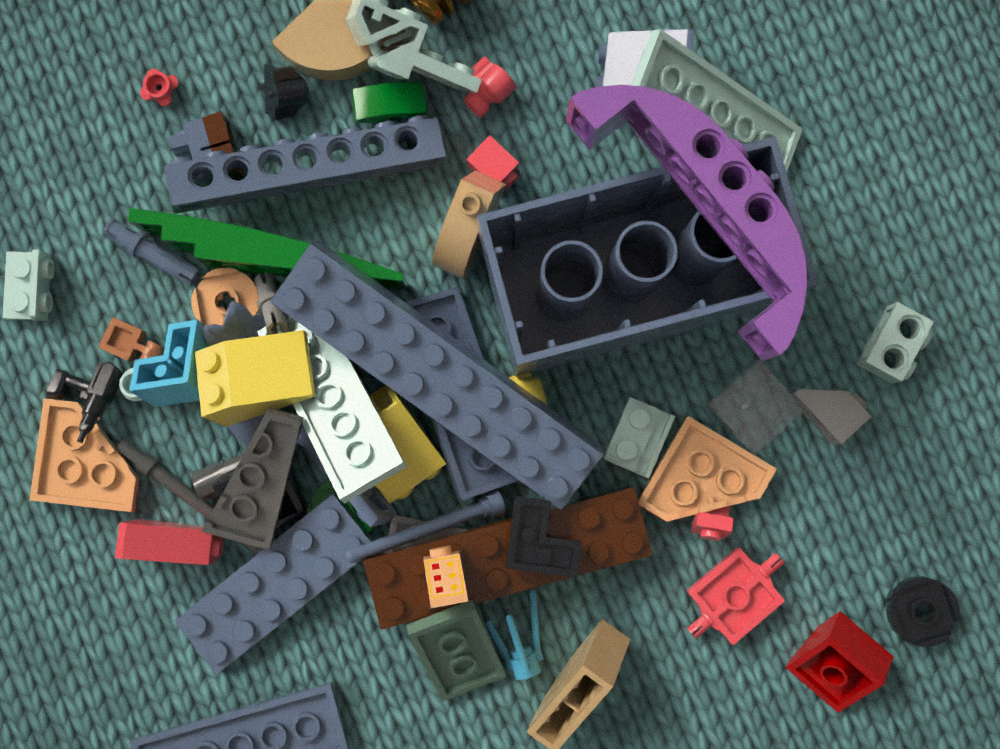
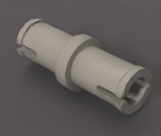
M265 272L266 283L263 284L262 276L259 274L255 277L254 283L259 296L257 306L259 312L264 316L266 332L268 335L278 334L276 326L279 325L281 333H286L289 326L284 312L270 302L278 291L276 277L272 273Z

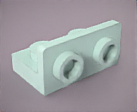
M42 250L6 252L3 319L48 321V313L51 312L53 307V297L49 292L50 279L54 277L55 265L51 259V254Z

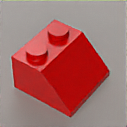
M839 611L815 629L790 659L785 668L839 713L884 685L894 656Z

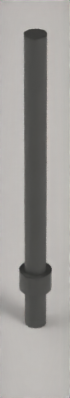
M126 439L120 442L116 450L136 464V470L146 477L152 476L209 519L215 508L208 501L204 502L195 491L159 465L160 461L150 453L144 454ZM239 542L255 555L263 550V548Z

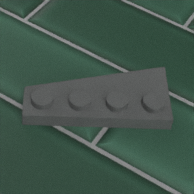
M269 408L266 411L201 532L270 550L304 417Z

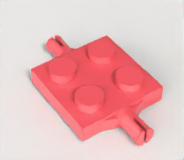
M740 547L735 548L686 590L697 603L702 614L699 619L687 627V630L697 639L712 626L720 631L731 645L736 644L785 601L774 588L769 577L785 564L784 561L774 553L762 565H758L751 561Z

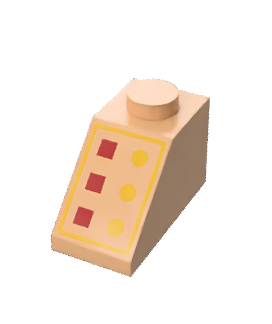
M451 546L430 549V556L423 557L431 608L468 602L459 550L451 551Z

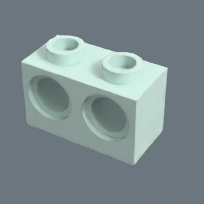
M899 302L888 305L856 365L891 384L903 382L904 379L907 380L916 368L917 362L914 359L919 349L923 350L932 337V332L929 330L934 321ZM902 322L907 323L911 328L909 338H905L900 333V324ZM886 351L891 352L895 356L896 362L893 368H889L884 362Z

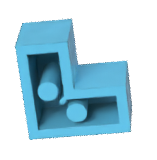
M198 319L168 324L164 354L134 361L129 391L154 407L200 401L195 352L209 347L203 336V327L205 325Z

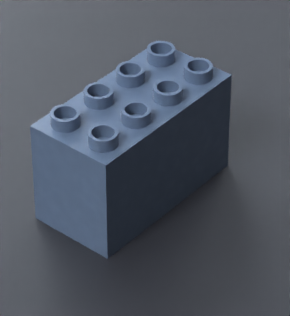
M775 136L745 144L743 146L748 153L747 160L756 171H763L774 184L773 192L789 212L800 235L806 258V291L819 284L777 138ZM663 167L477 215L480 248L515 377L762 312L773 303L771 298ZM724 183L728 189H731L729 185ZM749 213L750 217L753 220L757 221L756 218Z

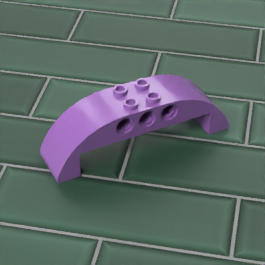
M620 84L594 87L573 95L569 100L566 122L589 150L593 149L626 122L773 301L771 305L738 330V333L763 362L779 356L787 350L797 332L805 306L807 290L806 258L800 235L792 218L778 196L773 192V182L767 174L761 170L756 171L747 160L748 153L744 146L736 139L731 140L710 117L694 105L664 91L645 86ZM724 183L729 185L731 189H728ZM749 213L752 214L757 221L753 220L750 217Z

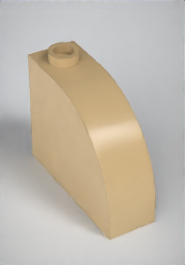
M314 0L272 41L277 53L289 65L315 79L327 81L346 80L357 77L372 69L368 65L369 57L373 56L369 45L357 46L346 22L352 0ZM401 30L396 35H391L380 39L378 43L379 48L384 51L386 49H389L390 46H396L402 43V40H400L388 46L382 45L383 41H386L399 34H402Z
M476 170L460 180L434 249L432 265L463 280L469 276L480 249L477 215L496 211L507 184Z
M602 619L562 669L537 709L526 733L548 749H560L613 688L631 639Z

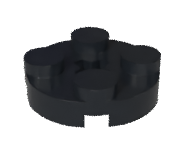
M924 576L910 577L901 581L887 594V619L892 630L902 640L922 647H932L943 643L953 633L951 630L954 627L955 621L958 622L960 615L959 604L952 590L938 580ZM919 603L930 606L931 611L926 613L927 619L922 620L920 616H915V610Z

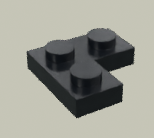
M514 496L505 567L508 569L577 577L582 541L547 536L551 501Z

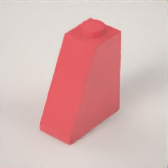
M144 519L119 522L115 558L210 565L216 562L217 557H221L224 548V538L201 532L204 526Z

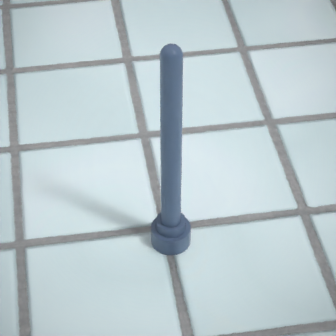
M497 489L483 493V497L479 498L476 504L350 549L346 552L345 559L349 563H356L480 516L484 518L490 517L491 519L506 514L503 498Z

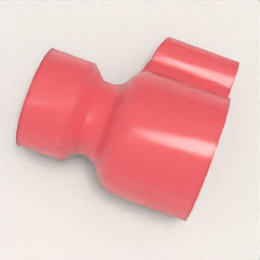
M485 56L472 67L475 70L473 76L482 79L478 92H469L463 98L465 104L479 118H482L490 110L491 103H502L517 89L511 77L499 65L492 64Z

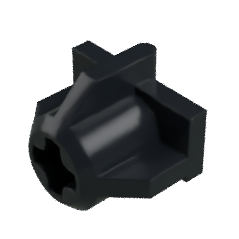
M271 64L264 65V83L259 84L258 89L265 93L266 114L274 120L294 117L309 99V87L306 80L290 66L276 68Z

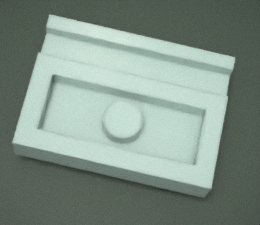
M629 397L603 456V460L649 479L675 416Z

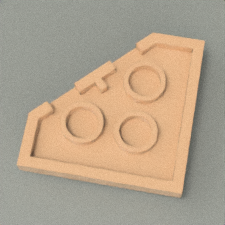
M44 398L29 500L135 512L140 478L123 455L116 450V446L100 425L96 422L92 431L86 434L83 443L77 442L80 434L79 425L83 417L81 413L84 406L83 403Z
M687 416L638 499L639 506L663 522L696 515L698 512L704 513L756 500L762 497L777 468Z

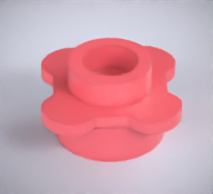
M151 69L143 80L140 95L146 101L152 99L163 107L169 106L172 103V92L179 85L178 79L174 75L166 76L157 69ZM158 85H162L161 90H157Z

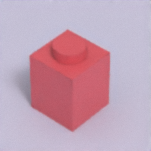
M490 135L466 159L467 168L471 172L476 170L507 184L504 189L505 191L519 178L517 174L519 162Z

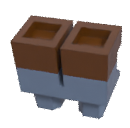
M222 111L184 123V131L168 138L173 154L176 157L191 153L192 159L195 160L206 158V154L213 151H226L227 154L238 152L229 120ZM243 168L233 169L229 173V177L236 181L243 180L245 178ZM201 174L196 177L194 183L196 185L202 184L206 187L211 184L213 177L208 174Z

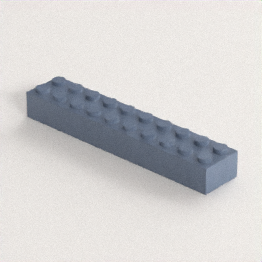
M319 240L310 243L270 301L540 496L551 501L560 510L604 455L602 445Z

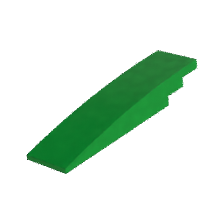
M129 209V223L148 235L161 236L162 241L180 252L194 253L195 259L212 269L233 268L240 272L256 274L268 272L275 276L287 277L310 245V243L218 221L158 211ZM335 251L384 288L409 290V283L404 274Z

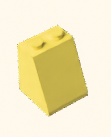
M383 385L373 392L370 397L407 465L406 468L376 485L391 504L395 500L406 498L413 491L414 487L423 480L434 478L441 471V467L446 465V462L400 395L387 385Z

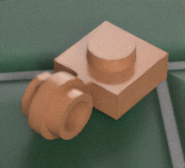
M112 317L98 348L132 363L138 351L142 352L140 359L163 355L165 347L149 340L146 346L141 345L147 332Z

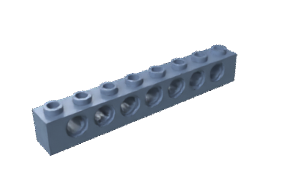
M419 115L410 118L407 123L395 124L394 121H385L378 123L372 129L362 130L361 127H351L343 130L342 134L329 136L328 133H316L309 136V140L295 142L294 139L290 138L276 141L274 143L275 146L261 148L257 144L242 147L240 149L241 152L229 154L226 151H213L207 153L206 158L192 160L191 157H178L171 160V164L163 165L171 205L175 214L442 166L446 153L438 118L428 119L426 115ZM403 138L410 139L415 144V148L404 150L399 146L398 141ZM369 144H375L382 149V153L378 156H371L367 154L364 148ZM336 150H343L350 158L345 162H337L331 157V154ZM302 156H310L316 161V164L311 168H303L297 161ZM269 162H277L282 166V169L277 174H268L263 170V167ZM235 168H243L248 172L247 176L240 181L231 179L229 173ZM201 174H208L213 177L211 184L206 187L197 186L194 181Z

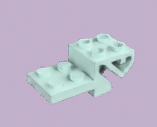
M352 0L346 22L357 46L369 45L373 55L368 60L370 68L395 79H409L411 71H414L461 92H478L482 79L473 76L474 69L457 62L455 64L448 63L447 65L441 62L443 59L442 55L428 49L419 50L428 28L427 24L420 22V14L406 8H401V10L388 8L389 1ZM400 30H405L404 33L383 41L382 45L388 46L404 39L402 43L390 46L389 49L384 51L379 48L378 43L380 39L396 35Z

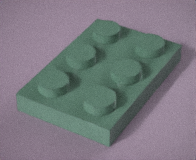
M473 599L406 625L408 636L442 701L507 677L504 665Z

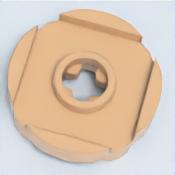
M218 268L208 272L202 277L203 280L197 288L195 287L192 293L191 305L194 316L205 326L211 324L223 325L226 309L221 306L219 307L218 301L224 299L223 294L229 293L231 298H235V302L246 307L252 316L259 313L257 306L259 296L255 283L248 275L233 268Z

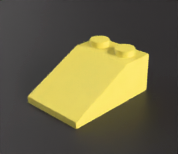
M304 330L223 341L195 352L201 417L225 427L263 415L269 408L277 410L316 397L307 332Z

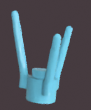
M533 589L529 592L533 650L530 645L522 646L512 615L508 614L506 616L515 649L511 650V654L492 622H486V627L505 659L507 669L513 670L516 680L528 679L542 672L539 662L544 660L540 646L536 591Z

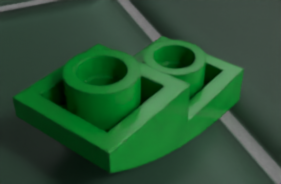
M422 82L377 84L356 88L351 92L355 123H381L389 121L391 118H412L426 115L427 113Z

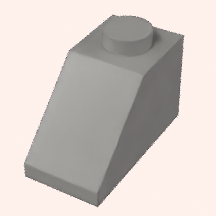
M796 389L787 394L789 399L832 445L843 444L872 417L865 410L868 407L866 402L854 392L850 394L849 391Z

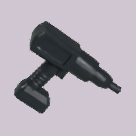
M111 362L98 363L91 381L71 375L65 370L57 369L47 388V395L54 400L65 398L69 389L81 392L79 397L86 400L81 412L83 417L79 425L80 434L77 439L79 443H83L86 434H89L94 428L96 421L101 419L107 404L112 403L119 387L120 378L123 373Z

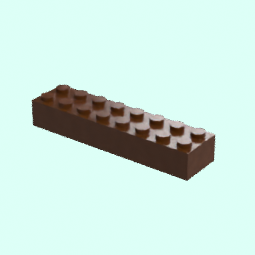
M626 486L567 502L561 510L556 506L550 507L547 536L582 541L577 576L653 555L635 487ZM512 517L393 549L363 560L381 630L426 618L462 604L457 603L431 608L423 557L430 556L429 550L433 548L451 546V551L459 550L468 601L473 599L475 604L571 577L508 569L505 567Z

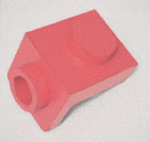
M730 506L704 513L698 512L696 515H693L691 533L701 534L700 537L706 540L721 541V538L725 539L732 532L733 518L729 517Z

